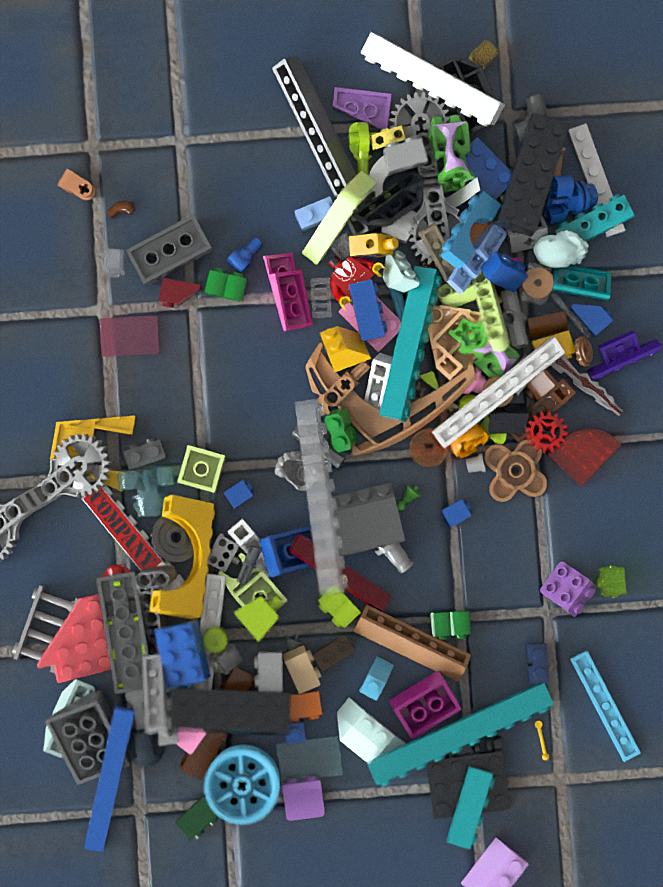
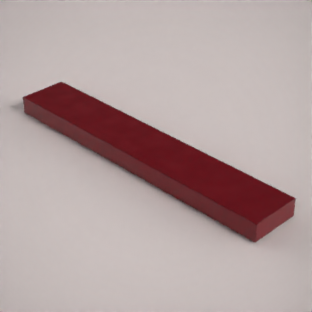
M297 535L289 552L369 606L381 612L385 611L391 595L338 559H329L328 552L303 535Z

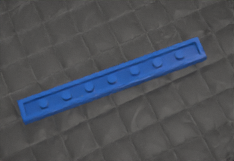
M115 706L84 849L99 852L104 850L135 709Z

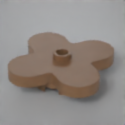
M532 440L520 442L514 451H510L500 444L492 445L485 451V464L496 473V476L489 485V493L496 501L505 502L510 500L517 490L530 497H537L545 492L547 480L541 472L535 469V465L542 456V449L537 452L536 445L531 447L530 442ZM513 467L518 468L519 471L517 474L512 473Z

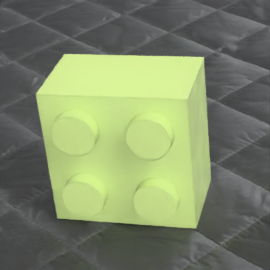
M188 445L177 482L216 493L226 456Z

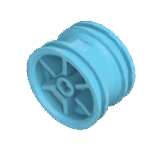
M252 744L232 745L218 754L208 769L204 788L206 799L212 810L222 819L234 824L253 823L268 814L276 803L280 789L279 768L271 755L258 746ZM249 763L255 764L253 770L248 768ZM230 764H235L236 769L234 771L229 770L228 766ZM260 779H264L266 781L265 786L259 785ZM240 780L247 782L246 789L238 787ZM222 781L227 783V787L224 789L220 787V782ZM255 796L257 803L252 804L250 798ZM231 798H237L238 803L232 805L230 802Z

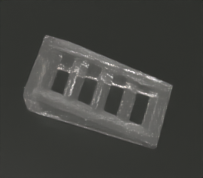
M330 278L310 279L312 318L332 317ZM326 284V288H315V285ZM326 292L327 295L315 296V293ZM316 300H327V303H324V304H316L315 301H316ZM316 308H327V311L316 312Z

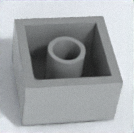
M416 136L405 139V143L398 144V142L389 143L383 150L389 175L426 165L428 161L422 138L417 139Z
M259 651L258 655H255V668H258L259 675L255 676V688H259V692H283V651Z

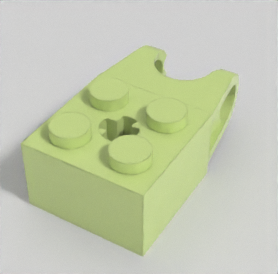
M240 553L238 556L244 562L246 556ZM256 565V569L253 568L246 585L237 582V578H230L222 570L218 572L219 575L226 576L225 585L242 607L257 599L256 596L258 594L260 596L264 594L266 602L276 595L283 603L279 608L288 602L272 581Z

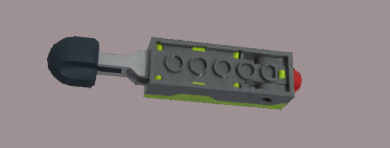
M120 564L109 566L101 578H96L115 694L125 693L126 700L135 709L134 715L137 729L130 731L126 749L129 758L135 764L149 767L157 764L162 759L165 745H159L158 732L149 734L146 732L142 657L152 654L150 642L146 635L136 585L138 571L133 572Z

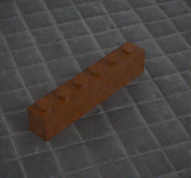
M231 664L218 690L251 691L255 685V676L251 672ZM207 733L192 754L185 753L179 764L180 770L202 781L203 777L207 775L211 761L217 758L221 742H225L228 734Z

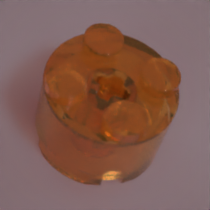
M422 429L410 441V456L419 466L426 468L437 466L447 456L448 446L446 448L442 447L432 433L435 429ZM425 443L427 445H433V447L431 448L433 450L432 453L430 451H428L427 453L424 451Z

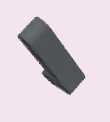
M170 565L150 566L136 576V585L146 635L152 644H157L155 630L169 626L168 615L155 613V616L153 612H150L152 598L149 594L152 595V592L163 591L162 588L168 586L176 579L177 572Z

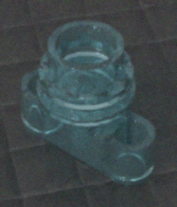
M173 467L118 473L120 491L135 489L138 491V495L131 497L132 500H136V503H133V508L137 511L138 518L162 515L164 500H161V497H165V493H158L157 487L175 485Z

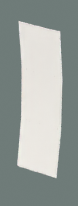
M478 177L459 191L445 198L447 202L457 207L480 191ZM434 212L435 218L441 216L439 212Z

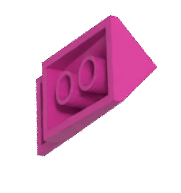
M293 252L263 256L284 332L313 326L302 270H296Z

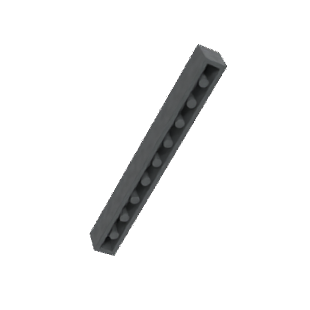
M299 57L285 58L272 67L337 199L342 190L357 175ZM368 197L357 206L353 214L370 202ZM353 215L347 221L354 236L367 235L380 228L378 226L362 224Z

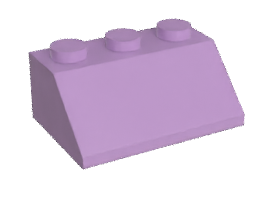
M495 837L462 880L461 884L464 887H512L529 864L523 857Z

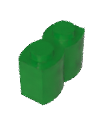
M220 268L209 271L205 294L243 302L248 279L244 278V274L233 272V275L225 274L226 270Z
M345 407L332 410L325 417V424L331 434L332 445L337 452L350 450L357 443V434L351 425L350 413Z
M469 611L431 613L432 636H436L439 640H446L451 635H455V639L467 638V635L471 634Z

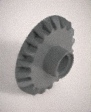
M161 516L152 528L151 544L154 545V551L159 554V557L173 563L188 560L194 555L189 536L179 524ZM171 534L175 535L176 543L171 540Z

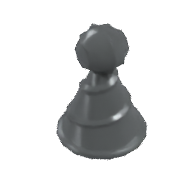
M295 635L294 638L286 637L287 652L304 645L302 641L298 640V635Z

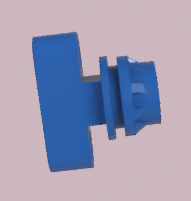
M571 175L554 176L543 212L546 225L565 222L568 211L573 215H578L596 206L598 202L596 187L592 183L576 182Z

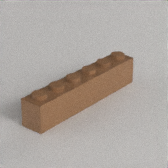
M369 605L365 606L353 631L436 672L439 671L440 674L457 682L464 673L471 656Z

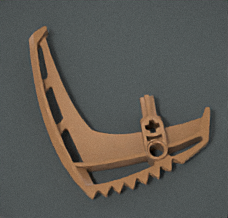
M321 342L305 366L312 392L320 395L316 402L324 405L320 412L329 414L331 412L329 406L345 407L350 413L351 423L368 439V441L358 446L355 444L352 447V456L372 453L387 448L412 435L449 407L476 380L475 368L473 363L470 362L468 369L457 377L410 404L411 417L431 403L436 402L434 410L411 424L410 417L407 418L406 422L383 418L379 415L380 409L367 403L353 390L360 383L359 379L371 368L366 361L359 363L351 372L347 371L341 377L334 371L323 355L322 349L324 344ZM311 367L326 390L325 393H322L313 377ZM466 378V381L452 395L443 400V395ZM348 379L350 381L349 386L345 387L343 385L345 383L344 380L346 381ZM330 392H335L338 395L337 401L330 400ZM400 423L404 425L403 430L382 441L375 438V436Z

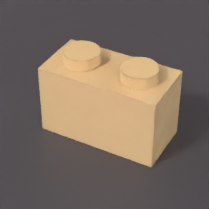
M304 645L282 654L299 694L321 685L318 679L322 677L317 666L313 667L311 663L314 661L310 650L306 651Z

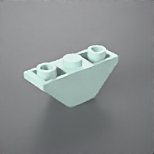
M393 251V255L386 256L384 266L386 270L383 272V279L387 287L407 292L419 285L420 282L404 253Z

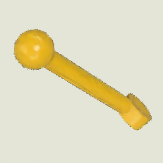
M536 721L535 727L538 729L543 751L542 759L547 761L549 754L546 752L542 734V722Z

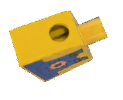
M375 233L349 237L350 256L374 259L393 255V249L398 247L397 238L391 235Z

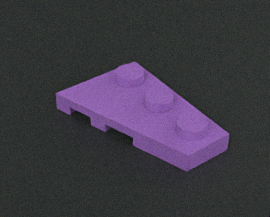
M335 87L332 108L382 130L388 127L391 94Z

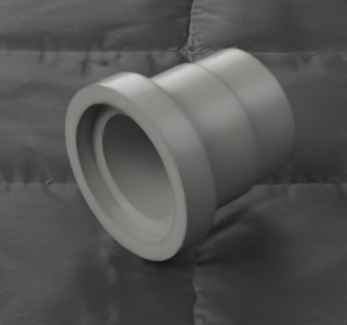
M483 453L466 459L469 473L487 472Z

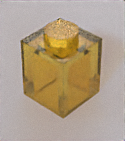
M486 38L470 53L469 62L480 65L485 69L498 57L499 51Z

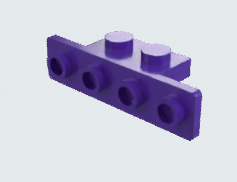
M632 330L599 345L598 347L604 362L588 369L587 372L593 379L603 378L612 371L621 370L627 364L636 363L647 355L656 354L658 350L663 349V346L657 339L640 346L636 333Z

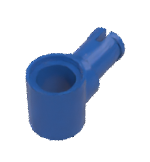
M255 237L244 248L236 249L228 257L227 262L242 274L250 266L253 259L252 256L261 248L263 243Z

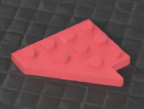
M99 593L79 598L37 663L38 668L54 665L58 683L111 670Z

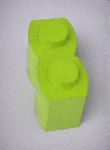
M336 584L318 600L320 602L319 608L325 614L329 612L333 616L331 620L338 628L341 626L345 628L361 613Z

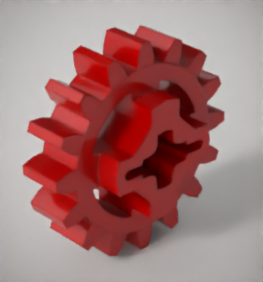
M548 411L547 416L540 412L539 418L534 415V422H528L531 428H526V432L530 433L526 436L527 440H532L530 446L536 445L537 452L543 449V454H546L549 449L551 453H554L555 447L560 450V443L565 444L566 440L564 438L568 437V433L564 432L568 429L567 425H562L564 419L558 420L557 413L554 417L551 416V411ZM537 426L539 432L534 436V430ZM543 429L547 432L550 431L551 436L548 434H544ZM560 429V435L557 439L555 433Z

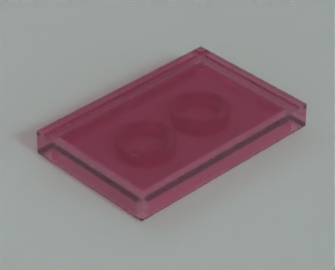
M157 315L100 318L102 357L159 354Z

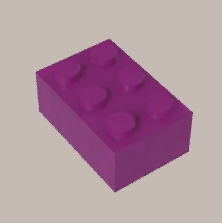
M439 671L389 700L411 739L462 710Z

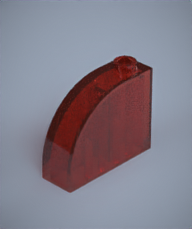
M581 429L568 434V437L564 438L566 443H560V450L555 447L554 453H551L549 449L547 456L581 487L622 444L604 431Z

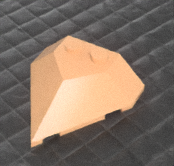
M443 305L434 306L432 311L433 322L431 325L429 324L428 328L436 368L451 381L468 369L469 363H474L477 358L473 353L462 354L459 352L461 343L449 334V331L455 330L463 318L472 323H479L482 321L480 312L471 311L470 309Z

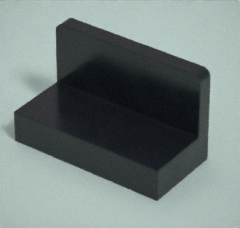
M511 403L503 407H496L488 414V432L490 434L526 433L529 413L525 403Z

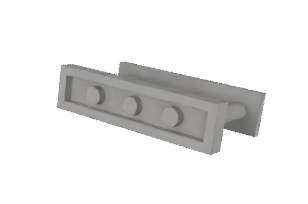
M39 585V588H35L32 595L34 602L19 643L16 642L12 653L15 654L13 659L18 660L21 655L40 660L43 656V653L24 647L28 636L47 643H51L54 639L53 636L31 629L34 618L60 627L65 622L63 619L37 611L41 600L67 608L71 612L79 598L70 602L44 593L46 587L44 585ZM51 665L50 672L55 673L54 665Z
M160 654L144 656L142 658L146 732L148 734L158 732L160 746L179 743L178 732H171L172 687L167 688Z

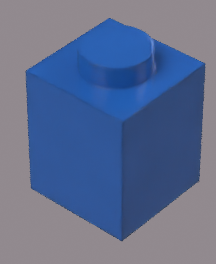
M243 480L223 492L234 509L254 497L252 494L254 491L249 481L245 483Z
M460 499L441 510L449 526L453 527L469 518L472 508L468 501L464 502Z
M304 720L290 723L289 735L286 736L287 744L306 742Z

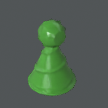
M409 484L406 485L402 501L396 503L398 511H403L406 503L421 497V494L417 491L419 488L417 485L415 487Z

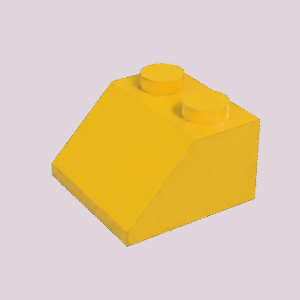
M339 326L320 332L325 350L335 372L371 359L365 343L361 342L358 332Z

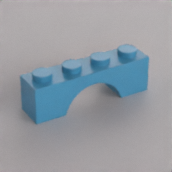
M484 191L470 198L468 209L462 212L459 217L461 221L453 227L451 238L447 239L442 246L444 250L440 256L457 269L467 265L475 251L470 240V229L473 223L484 225L493 220L501 206L499 202Z

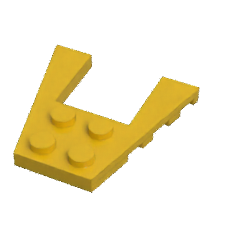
M136 416L56 422L50 460L57 457L53 452L59 451L57 445H63L62 440H68V436L74 435L75 437L76 434H81L82 436L83 434H88L90 438L94 436L95 429L133 435ZM71 445L67 448L72 458L80 456ZM113 470L107 472L111 478L104 479L106 484L123 492L126 473ZM89 473L87 475V477H90L95 480L92 473Z

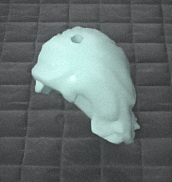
M565 230L558 232L557 235L541 237L534 245L533 250L540 264L559 268L568 267L570 264H580L582 259L586 257L585 254L588 252L587 248L589 245L577 233Z

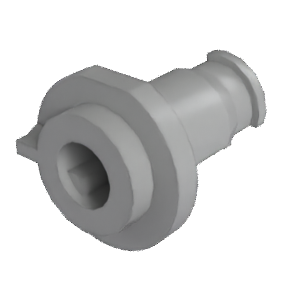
M400 543L374 549L377 555L384 554L397 567L398 572H405L414 563L408 558Z

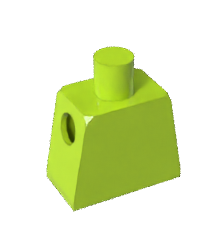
M276 595L268 602L259 597L234 613L259 642L279 619L274 611L283 603Z

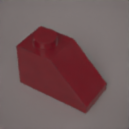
M163 278L159 302L163 303L162 306L174 308V305L180 306L200 292L202 287L200 284Z

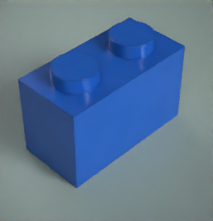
M496 251L480 267L488 281L513 293L528 278V274L525 271L526 267L521 261H514L507 254L502 255Z

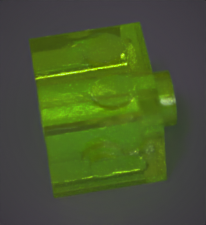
M609 565L608 567L598 569L599 577H596L597 588H600L601 596L616 598L620 594H627L624 567Z

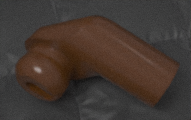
M118 201L106 213L113 219L120 212L126 211V213L132 214L135 211V206L132 205L131 201Z

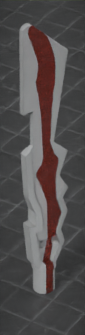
M564 355L550 364L560 374L564 371L573 379L575 386L596 398L594 401L606 409L612 410L617 416L623 413V410L614 402L613 396L607 394L605 388L600 387L598 382L591 381L587 373L579 374Z

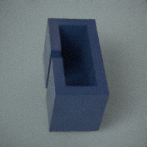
M527 643L526 661L532 662V665H527L528 683H550L547 643Z

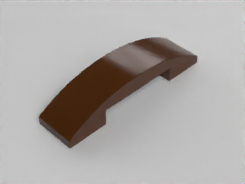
M563 378L528 409V422H534V415L539 418L540 412H543L544 416H547L548 411H551V414H553L576 394L575 390ZM530 433L510 434L520 443Z

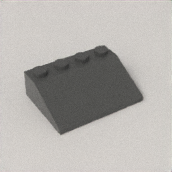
M391 483L316 500L329 559L405 541Z
M101 690L78 699L44 720L77 785L100 776L113 714ZM127 749L122 769L131 765L132 760L129 758Z

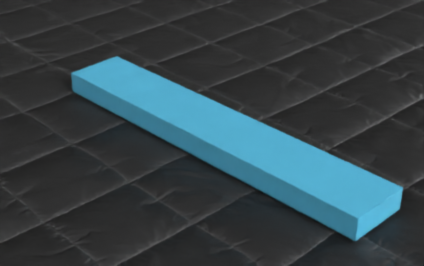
M588 650L570 658L623 762L641 754Z

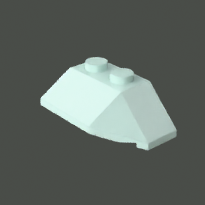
M75 679L62 692L52 714L78 699L94 693V686ZM46 727L43 751L62 758L63 756L48 727Z
M350 697L337 711L340 741L366 762L406 744Z

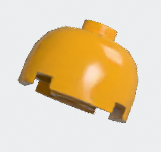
M476 423L453 441L450 447L457 458L458 456L465 458L477 452L478 449L476 447L480 444L484 446L489 436Z

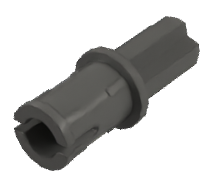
M250 546L244 562H241L243 566L237 582L243 585L247 584L253 568L256 569L255 565L262 550Z

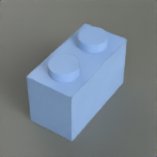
M330 196L295 211V216L302 232L321 224L333 205Z

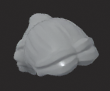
M300 451L287 452L278 458L275 474L279 475V477H285L297 490L309 491L313 488L314 483L319 480L316 466L308 459L301 457Z

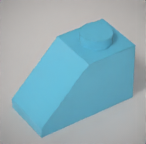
M377 656L359 692L377 701L394 665Z

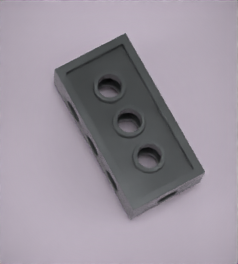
M194 214L126 250L146 287L213 251ZM190 238L191 243L184 246L182 245V240ZM167 247H174V252L167 255L165 254V249ZM150 256H157L155 263H148Z

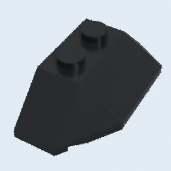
M456 56L438 64L439 68L496 99L482 66ZM456 106L462 122L468 123L469 134L486 127L477 122V117L472 115L470 118L462 114V109Z
M414 170L352 214L353 217L365 225L385 228L391 226L421 204L424 185L423 176Z

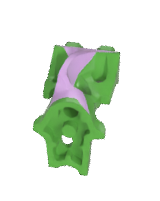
M459 115L450 116L446 124H443L442 117H433L428 134L435 160L444 157V169L438 175V183H442L443 193L459 191L465 186L466 181L475 178L473 171L468 168L466 162V155L470 153L468 123L462 122ZM457 141H462L464 145H459ZM438 145L444 149L443 152L438 150Z
M463 318L455 330L449 331V334L461 343L458 351L462 354H475L477 358L475 364L489 378L503 376L510 368H513L520 362V354L510 345L500 352L493 349L486 336L483 321L472 323Z

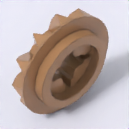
M580 336L575 340L574 345L577 356L576 360L579 361L581 366H590L593 359V349L589 340L585 336Z

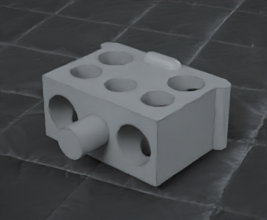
M220 533L211 548L207 565L210 564L223 572H226L231 562L238 565L241 559L234 555L239 548V544L229 540ZM228 544H233V549L229 550L227 548ZM223 553H229V557L224 558ZM219 561H224V566L220 567L218 565Z

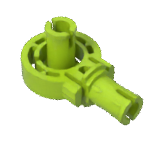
M355 122L349 127L348 143L350 151L353 153V158L357 160V175L361 171L369 175L368 160L372 158V155H369V144H371L369 136L380 133L369 132L367 122ZM377 137L376 143L380 144L381 139Z

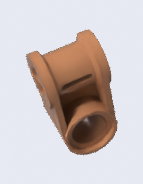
M69 169L65 170L57 184L62 189L71 194L73 193L83 200H91L96 194V190L91 183ZM83 188H85V189L88 188V189H89V192H88V193L83 192L82 189H83Z

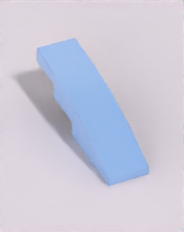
M493 221L473 244L475 251L467 265L460 269L455 268L448 278L447 282L459 294L464 293L471 280L478 277L482 270L480 267L495 251H498L508 233L502 227L495 225L496 221Z

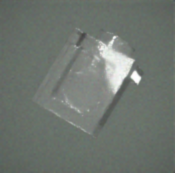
M351 229L344 232L330 247L342 261L350 255L349 237L354 236Z

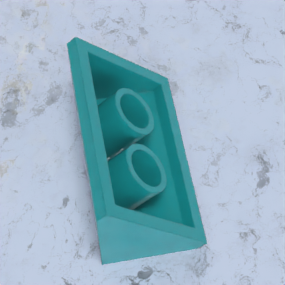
M574 265L554 268L551 292L603 302L610 299L611 272Z

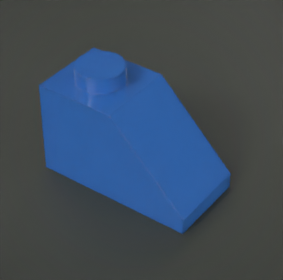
M573 304L569 308L572 314L593 337L613 321L610 311L607 308L603 309L601 306Z

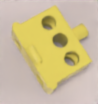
M402 126L392 129L385 128L380 133L369 136L373 150L384 146L387 147L386 145L406 139ZM395 131L399 133L398 138H395L394 136ZM377 137L381 139L380 144L376 143Z

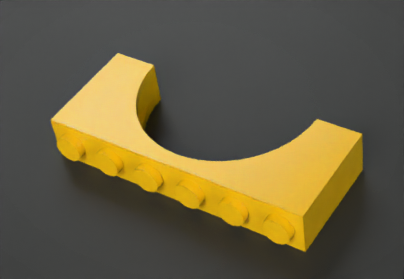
M176 495L164 497L162 517L173 520L185 530L193 546L194 562L190 575L181 586L172 591L160 590L152 592L150 612L187 619L201 618L204 610V605L202 604L203 596L206 592L205 577L208 574L207 560L211 551L209 543L213 534L211 526L215 516L214 503Z

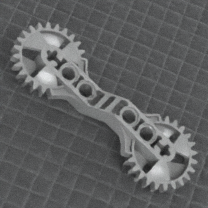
M415 92L414 98H411L409 94L407 95V101L401 98V106L395 104L394 107L398 111L391 112L395 118L389 119V122L394 123L389 129L410 124V126L402 127L406 139L416 136L417 139L426 138L428 140V146L424 147L426 156L431 159V165L417 167L418 174L424 178L423 202L420 210L413 217L417 223L410 224L414 230L408 232V234L413 235V238H410L408 241L414 242L411 249L417 248L418 250L415 256L421 254L420 261L422 262L426 258L428 259L427 265H429L433 259L430 257L423 241H416V238L420 237L418 232L433 223L437 226L443 224L439 229L441 234L444 233L443 238L446 241L452 236L449 232H451L456 224H459L461 219L457 216L459 209L447 202L443 194L442 183H438L437 161L434 158L428 137L432 118L442 117L443 124H446L449 117H445L449 110H442L445 103L439 105V99L433 101L430 95L426 98L424 92H422L421 97H418L417 92ZM426 101L430 102L426 114L422 113ZM406 104L415 112L413 117L404 108ZM418 119H421V122H425L422 126V131H427V133L416 135V133L420 132L419 125H415ZM395 131L394 136L399 137V133ZM429 193H436L439 197L438 201L431 202L428 199ZM432 212H439L442 216L441 220L438 222L433 221L431 218Z
M76 434L75 437L74 435L68 436V440L63 439V445H57L59 451L53 452L57 457L50 460V471L47 478L34 488L14 498L8 504L0 503V520L1 518L4 520V526L0 522V545L3 549L0 552V562H2V559L8 558L7 554L13 553L11 548L17 546L13 540L19 539V530L23 520L33 512L53 502L61 495L80 497L82 495V497L88 496V493L93 495L95 491H101L100 485H107L104 479L111 478L107 472L112 471L108 464L113 462L107 460V457L111 454H105L104 451L107 449V446L100 447L101 440L95 442L96 437L91 436L89 438L88 434H83V436ZM71 445L80 456L72 458L67 448ZM102 461V465L94 466V462ZM66 472L69 474L70 477L68 481L65 478ZM89 473H92L96 480L94 485L85 478ZM52 483L55 485V491H54V492H53L52 489H51V484H52ZM15 507L18 508V515L15 514Z

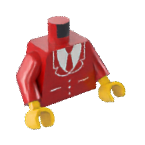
M335 255L328 262L335 269L331 274L330 281L332 295L340 303L342 309L346 311L345 304L350 303L353 306L349 284L371 280L375 274L381 277L382 275L378 271L380 269L386 270V268L381 263H376L367 258H352L349 256L343 262Z

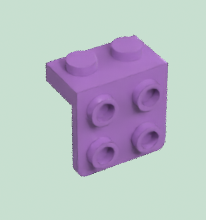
M560 562L543 584L540 592L570 615L576 617L584 609L587 600L593 597L597 586L565 562Z
M316 775L305 776L303 780L288 778L285 779V782H282L287 820L293 821L324 816L325 810L320 777L316 778Z

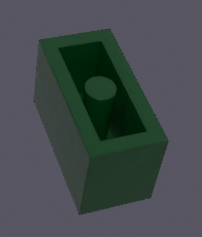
M204 795L179 817L175 824L191 841L193 838L197 840L205 832L203 829L208 824L210 826L215 824L219 818L210 807L206 795Z

